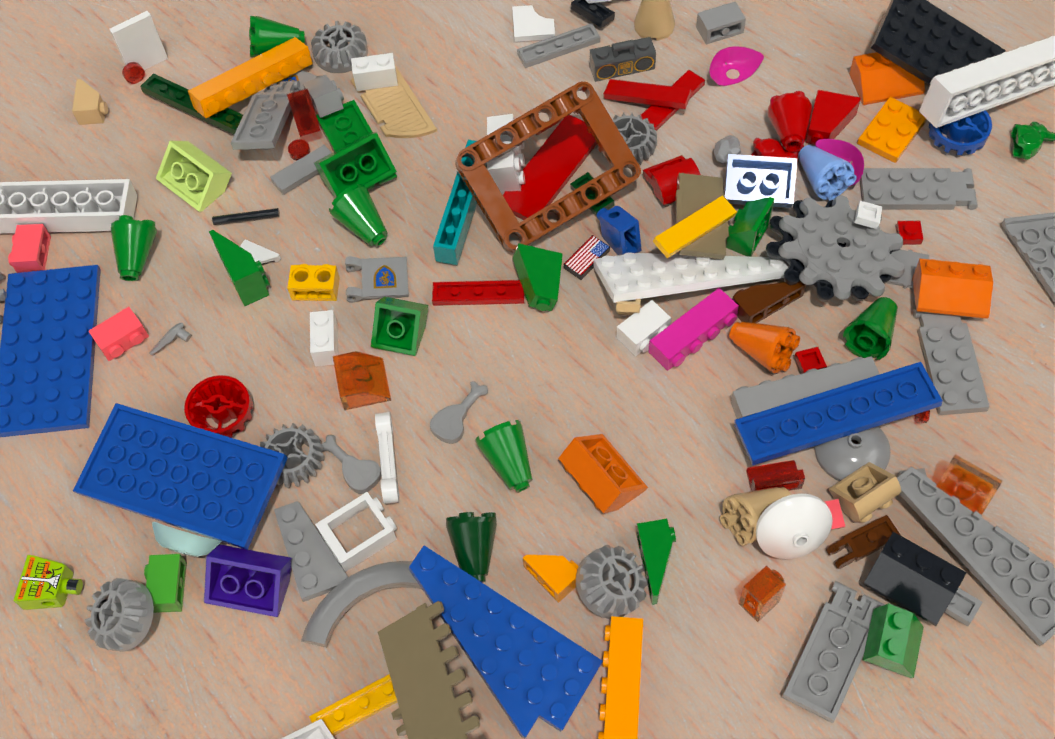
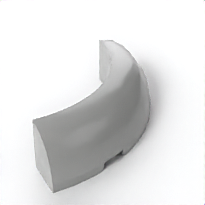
M395 561L374 565L351 575L339 583L326 595L313 612L304 630L301 642L327 648L330 637L342 616L353 605L377 591L401 587L422 589L409 570V566L413 561Z

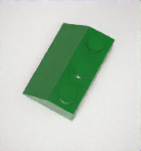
M370 132L314 162L323 182L335 198L349 187L353 190L359 188L356 184H364L368 188L397 172L377 132Z

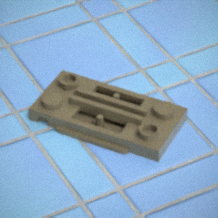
M679 173L676 191V224L722 195L725 198L723 178ZM728 221L680 250L679 255L724 260L726 256V239L729 236Z

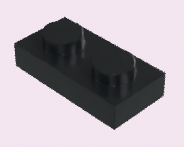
M574 0L571 2V10L601 28L614 20L615 12L599 2L588 3L586 0Z

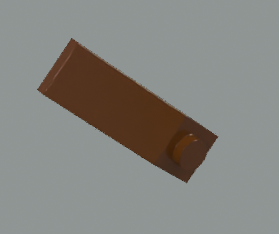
M801 281L795 285H788L786 282L754 285L745 290L741 289L734 294L732 299L739 305L737 317L741 322L758 323L804 295L806 285Z

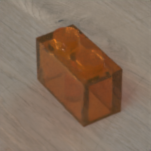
M766 565L743 587L739 605L759 622L780 602L786 586L784 578L779 572L771 570Z

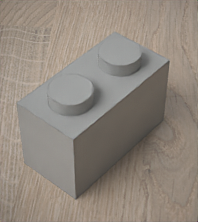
M735 1L699 12L697 14L696 28L707 45L744 33L746 18Z
M327 75L303 83L309 103L320 118L344 109L341 102L344 100L340 88H337L334 80L330 81Z

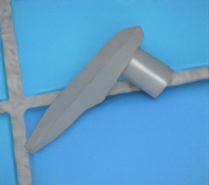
M178 323L162 337L149 354L156 353L177 337L187 342L192 334L183 329V323Z

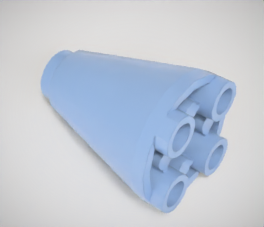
M806 145L799 151V161L814 192L819 198L829 201L834 200L856 181L857 176L854 174V168L848 161L811 145Z

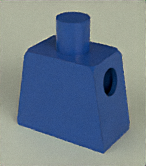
M615 206L609 210L602 208L598 211L596 217L600 221L602 237L617 255L642 251L639 221L620 206Z

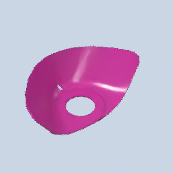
M732 46L721 49L712 59L709 71L710 76L721 86L742 82L758 69L764 60V56L762 53L746 47ZM730 69H735L740 75L736 79H730L727 77L726 72Z
M820 139L816 141L817 148L842 158L849 163L852 161L851 164L857 179L850 186L860 181L864 171V157L856 146L836 139Z

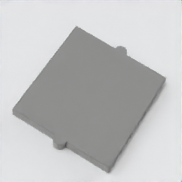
M901 249L893 250L890 255L904 264V274L901 277L891 276V279L886 283L903 286L904 289L907 287L913 288L912 278L919 258L929 259V255L913 252L911 249L908 251Z

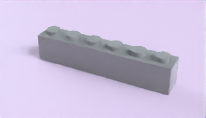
M872 356L867 358L857 357L847 363H834L827 368L819 370L810 369L800 375L795 376L791 374L780 380H767L756 386L740 387L733 391L731 405L736 418L739 419L879 375V371Z

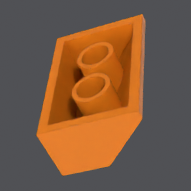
M875 52L853 57L849 74L858 96L861 98L862 105L884 102L889 97L900 99L924 94V81L881 54Z
M919 258L912 278L916 311L989 318L993 290V277L990 266Z
M603 434L575 437L558 458L564 465V469L576 479L579 487L590 496L596 508L603 513L619 510L648 488Z

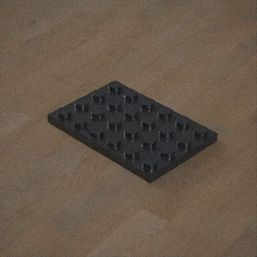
M891 0L870 47L929 85L931 80L937 75L1000 55L1006 51L927 0Z

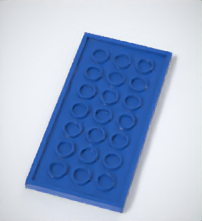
M98 265L8 274L7 298L5 299L0 343V437L90 427L95 341L88 331L97 326L101 272Z
M115 403L73 492L248 550L288 457L277 451Z

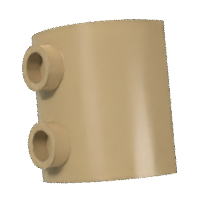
M868 462L830 487L829 491L834 500L839 499L841 510L851 520L863 523L869 521L873 516L872 512L878 508L885 509L893 504L892 499L901 493V487L895 475Z

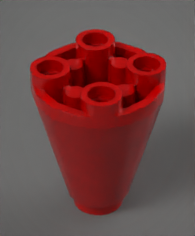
M802 91L773 96L768 106V117L783 147L788 152H798L802 149L809 126L812 105Z

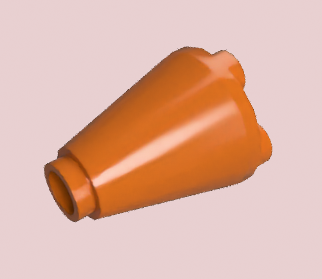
M736 322L729 333V338L738 347L772 373H779L781 370L786 372L791 365L790 357L793 350L800 343V336L796 335V331L784 326Z

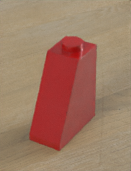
M818 90L806 143L816 145V141L820 139H835L857 115L861 98Z

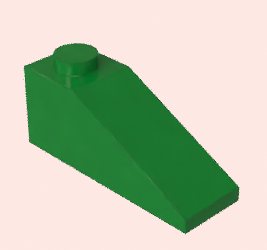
M667 518L637 523L636 528L652 605L658 603L672 551V544L676 542L674 527H669Z

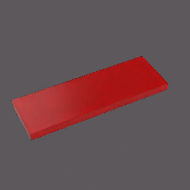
M570 114L564 117L522 170L525 175V184H521V191H505L503 197L516 217L525 220L550 205L597 145L592 134L588 133V127L584 121Z

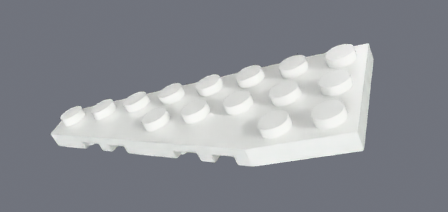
M625 253L624 255L594 259L593 267L613 303L781 279L784 278V272L789 268V265L782 259L770 257L725 256L723 260L679 254L666 258L664 254Z

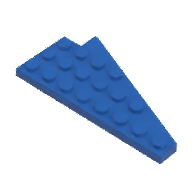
M424 545L409 566L410 572L432 604L437 601L442 602L444 611L440 614V617L444 623L449 624L452 635L520 736L524 739L527 737L538 717L561 732L603 660Z

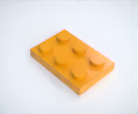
M889 97L858 138L857 144L896 163L927 119L919 110Z

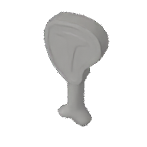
M476 381L470 382L471 392L461 404L447 406L435 414L430 422V430L433 435L449 444L460 441L464 434L463 421L467 416V411L478 397L488 394L486 385L480 386Z
M334 435L326 436V441L322 443L323 451L331 452L342 462V473L348 486L358 494H364L374 488L381 479V468L378 463L372 460H358L354 456L348 455L336 444V437Z

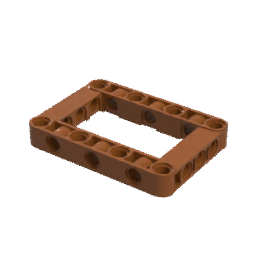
M585 81L578 82L459 152L455 161L456 169L501 244L509 252H515L517 245H512L509 242V235L515 234L519 237L520 244L529 245L627 187L639 178L641 174L640 165L593 86ZM577 91H583L587 99H580L577 96ZM572 112L580 114L588 127V133H591L597 142L599 152H603L609 162L610 169L519 223L485 164L493 158L501 157L522 145L531 136L539 135L553 127ZM539 113H546L549 116V121H542L539 118ZM508 135L511 138V143L504 144L500 136ZM469 157L472 159L473 165L470 167L464 166L461 159ZM624 167L632 171V177L624 175ZM587 189L594 192V200L586 197L585 191ZM554 212L557 215V222L549 221L547 213Z

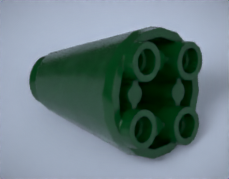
M474 512L459 513V516L447 517L446 528L459 568L480 582H486L485 576L489 572L497 527L496 513H482L481 517H474Z

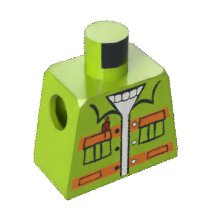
M27 555L13 601L23 610L63 607L68 594L79 595L81 593L83 582L81 579H72L73 572L65 564Z

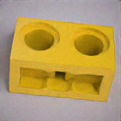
M329 264L291 265L287 287L291 300L337 301L340 280L337 267Z

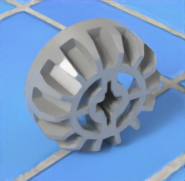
M335 21V26L331 27L328 23L325 24L324 31L319 29L311 40V49L316 64L321 69L330 73L352 71L351 58L368 55L365 34L361 32L358 26H352L351 23L346 21L344 25H340L339 21ZM324 41H329L330 48L324 44Z
M605 545L594 550L581 561L576 573V587L582 602L590 611L600 617L611 619V616L624 617L639 607V603L646 597L644 588L648 585V579L642 576V572L645 570L643 564L638 566L634 561L635 554H626L624 547L621 546L612 548L610 545ZM616 560L627 564L630 570L627 571L624 567L618 566ZM633 574L634 586L630 591L628 587L630 582L629 575Z
M115 578L112 582L107 581L100 587L101 591H96L92 595L95 603L94 605L87 606V610L91 611V617L85 619L88 627H91L88 633L90 638L95 641L96 646L107 650L124 652L135 648L147 635L153 619L154 606L149 590L142 583Z

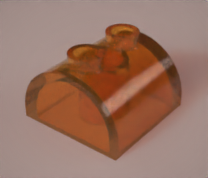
M955 454L939 480L937 487L951 497L953 495L957 497L960 503L971 511H977L982 515L1003 480Z

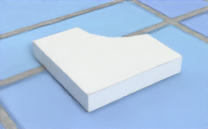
M532 5L512 7L515 42L545 40L555 36L554 19L539 16L534 11Z

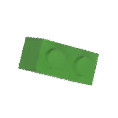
M181 554L149 555V564L145 565L144 575L147 580L146 588L149 590L153 600V613L182 612L187 562Z

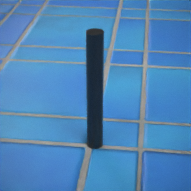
M279 208L220 215L213 216L212 221L213 225L274 218L280 217Z

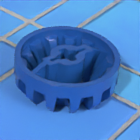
M985 110L938 128L929 123V136L932 140H935L934 144L938 148L944 145L946 153H949L952 149L956 150V155H962L964 151L967 154H973L976 150L982 149L988 140L992 130V120Z

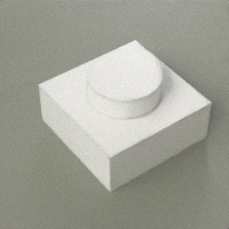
M859 201L854 223L877 229L880 224L882 206Z

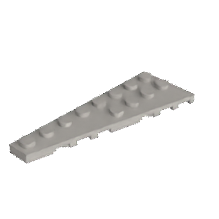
M1055 212L1004 218L1002 222L1004 230L1055 303Z
M912 466L898 476L897 479L901 487L900 495L1039 646L1048 641L1055 634L1054 565L1048 560L1043 561L1030 552L1029 547L1000 527H994L981 518L982 515L977 511L973 512L965 507L954 495L951 497L939 489L935 482Z

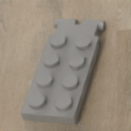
M281 81L279 85L274 83L252 95L231 141L233 150L275 148L295 101V89L300 88L299 81Z
M864 168L860 179L862 201L882 206V210H954L955 206H968L970 210H974L978 207L975 189H972L974 188L972 169L970 168L964 169L963 172H951L950 168Z
M913 309L914 318H919L921 325L918 329V336L927 372L943 400L942 406L937 407L938 416L987 412L990 406L967 323H962L960 316L920 312Z
M835 581L831 590L836 592L831 604L825 603L782 698L831 723L836 719L864 655L873 609L885 605L864 594L861 600L858 601L854 599L857 593L856 590Z

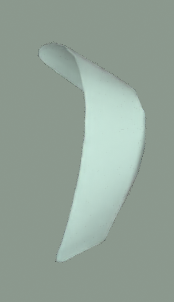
M152 522L155 540L162 547L192 557L204 556L222 542Z

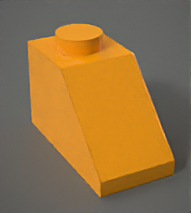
M526 554L523 557L524 568L558 603L576 588L578 565L573 560L568 561L564 556Z

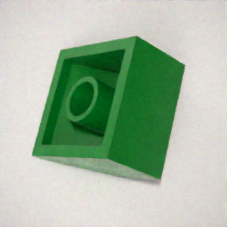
M767 197L748 201L743 210L739 209L734 219L736 222L733 226L729 225L728 227L729 236L726 248L744 256L752 257L770 225L775 198Z
M385 296L378 300L375 304L371 347L416 356L426 328L428 305Z
M888 603L873 609L863 660L903 676L914 678L924 626L914 613Z

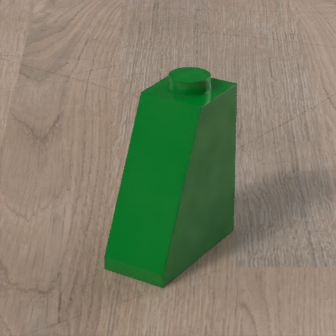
M518 243L512 259L530 307L537 308L540 311H552L558 301L563 254Z

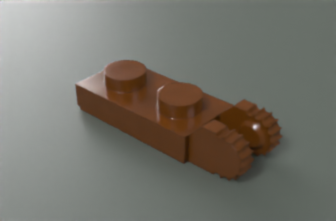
M885 515L845 535L842 540L829 546L826 551L828 555H833L847 547L850 554L839 558L835 563L836 567L840 569L851 564L853 561L857 562L884 548L893 532L901 534L888 515Z

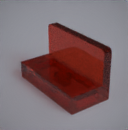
M794 460L749 467L746 470L751 491L774 487H784L788 491L802 489L805 481L803 469L798 470Z

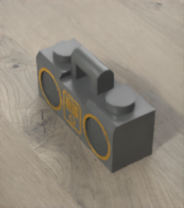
M651 37L613 43L612 47L608 45L590 49V69L595 82L655 69L656 50Z

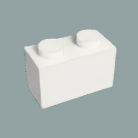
M393 53L351 58L352 72L357 91L398 86Z
M651 300L640 308V313H634L617 326V339L636 357L641 352L648 351L649 341L671 325V317Z
M333 310L310 312V353L315 367L339 364L338 324Z

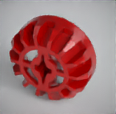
M225 375L212 376L200 381L191 389L184 405L185 416L191 426L230 438L233 437L232 433L237 429L240 432L245 429L244 423L251 420L252 415L250 411L253 409V403L246 387L236 378ZM206 418H212L218 424V428L209 425ZM231 419H236L228 427L222 428L223 424L228 423Z

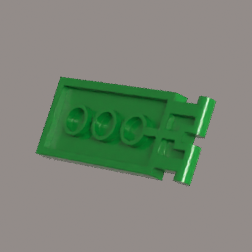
M355 100L342 104L344 109L320 118L318 114L315 115L333 151L372 132ZM396 173L379 181L378 184L380 185L397 178Z

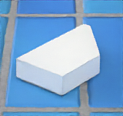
M246 239L240 245L241 248L252 254L255 262L259 260L263 264L270 261L278 262L281 259L280 254Z

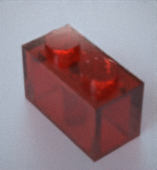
M308 88L286 93L299 136L321 131Z

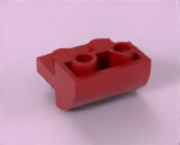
M682 155L643 170L644 178L652 185L654 195L663 205L676 201L677 177L679 173L701 175L692 158L685 159Z

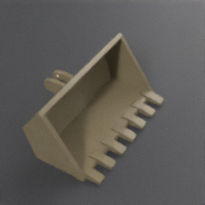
M440 601L435 602L429 607L424 603L418 606L416 610L378 631L399 708L391 714L393 720L403 719L404 724L398 727L396 731L398 736L407 735L408 739H468L467 734L480 727L478 716H472L462 721L460 710L470 705L473 699L470 692H465L455 698L452 687L465 680V674L463 669H457L450 674L447 672L445 664L458 656L456 646H450L442 652L440 650L438 642L451 634L450 626L447 623L442 624L436 629L433 627L432 619L444 611L443 604Z

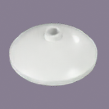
M793 494L783 497L768 506L759 517L756 524L757 542L766 554L774 558L794 559L803 557L816 550L828 537L833 522L831 511L822 499L814 495Z

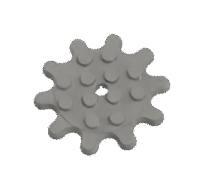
M843 195L837 196L832 201V207H823L814 199L805 198L799 205L804 218L786 215L779 221V227L783 231L790 233L794 241L785 242L779 247L778 252L780 256L785 259H798L803 263L804 270L799 274V279L805 285H813L818 280L830 282L833 286V293L838 299H848L853 286L864 287L871 295L881 296L885 291V286L879 276L888 274L893 277H901L904 274V264L893 258L889 253L892 250L902 248V236L896 233H885L880 230L879 226L877 229L854 223L856 210L850 208L848 198ZM846 242V247H841L837 243L844 244Z

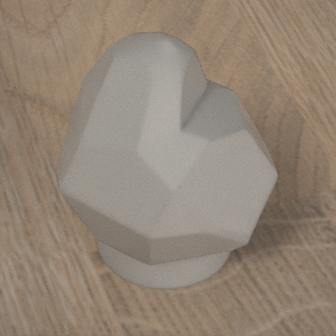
M728 135L715 143L714 154L717 161L727 165L728 154H741L738 138Z

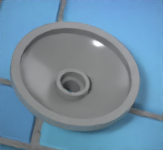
M878 426L814 446L815 456L821 468L838 481L843 480L868 462L885 470L891 453L889 441ZM851 440H857L859 444H854Z

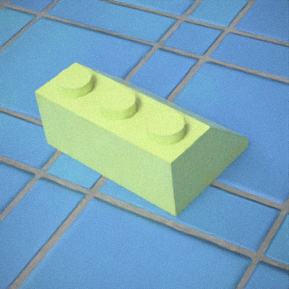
M169 141L156 179L196 210L202 212L225 192L232 173L189 141Z

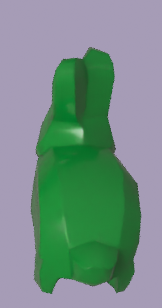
M1032 122L1030 125L1014 124L1011 131V138H1013L1012 155L1018 159L1029 160L1039 152L1043 140L1055 141V133L1048 131L1044 125L1038 122Z

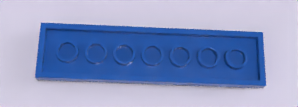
M918 362L734 420V425L753 466L940 407L943 400L922 362Z

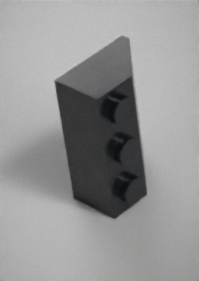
M893 532L863 585L932 625L937 626L967 572Z

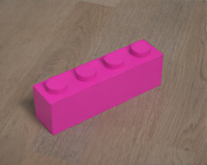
M718 288L649 341L648 353L667 371L674 366L678 367L690 353L698 352L703 343L709 339L713 340L716 338L721 329L725 326H731L737 320L739 305Z

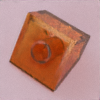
M357 351L333 356L339 396L344 411L391 401L383 358Z

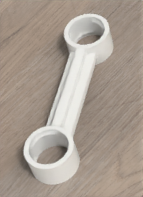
M390 412L376 413L375 424L379 444L384 504L400 502L396 477Z

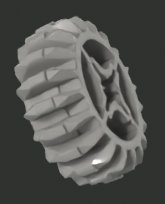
M624 112L622 117L615 115L612 120L637 162L641 165L643 160L648 161L657 146V133L654 130V125L649 124L648 118L642 120L641 114L637 117L633 113L630 116H626Z
M292 423L290 428L283 424L282 430L278 431V429L274 428V434H266L265 438L267 441L260 442V447L283 453L288 457L276 484L279 487L283 483L288 489L291 483L299 487V481L301 480L308 483L309 475L316 477L314 469H321L322 467L320 461L324 460L322 453L324 447L320 443L321 440L311 428L307 430L303 424L299 428L294 423ZM303 444L309 447L308 455H305L302 451Z

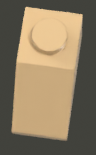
M82 79L76 80L72 112L78 124L104 123L105 114H108L107 103L103 102L100 94Z

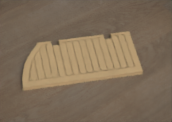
M397 67L398 86L357 91L358 93L365 92L360 97L377 124L385 123L380 128L386 137L416 138L437 132V128ZM352 78L351 82L356 89L354 78Z

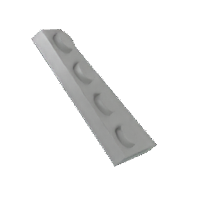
M298 501L274 509L288 557L292 558L291 567L303 602L329 593L339 583L348 578Z

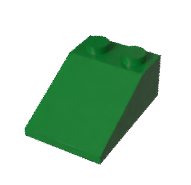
M214 230L209 231L217 252L244 307L269 296L266 287L270 286L261 262L259 260L255 262L251 253Z

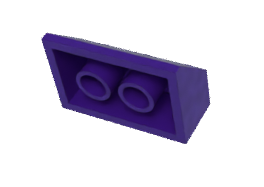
M217 545L206 556L204 603L278 617L290 582L292 558L227 545Z

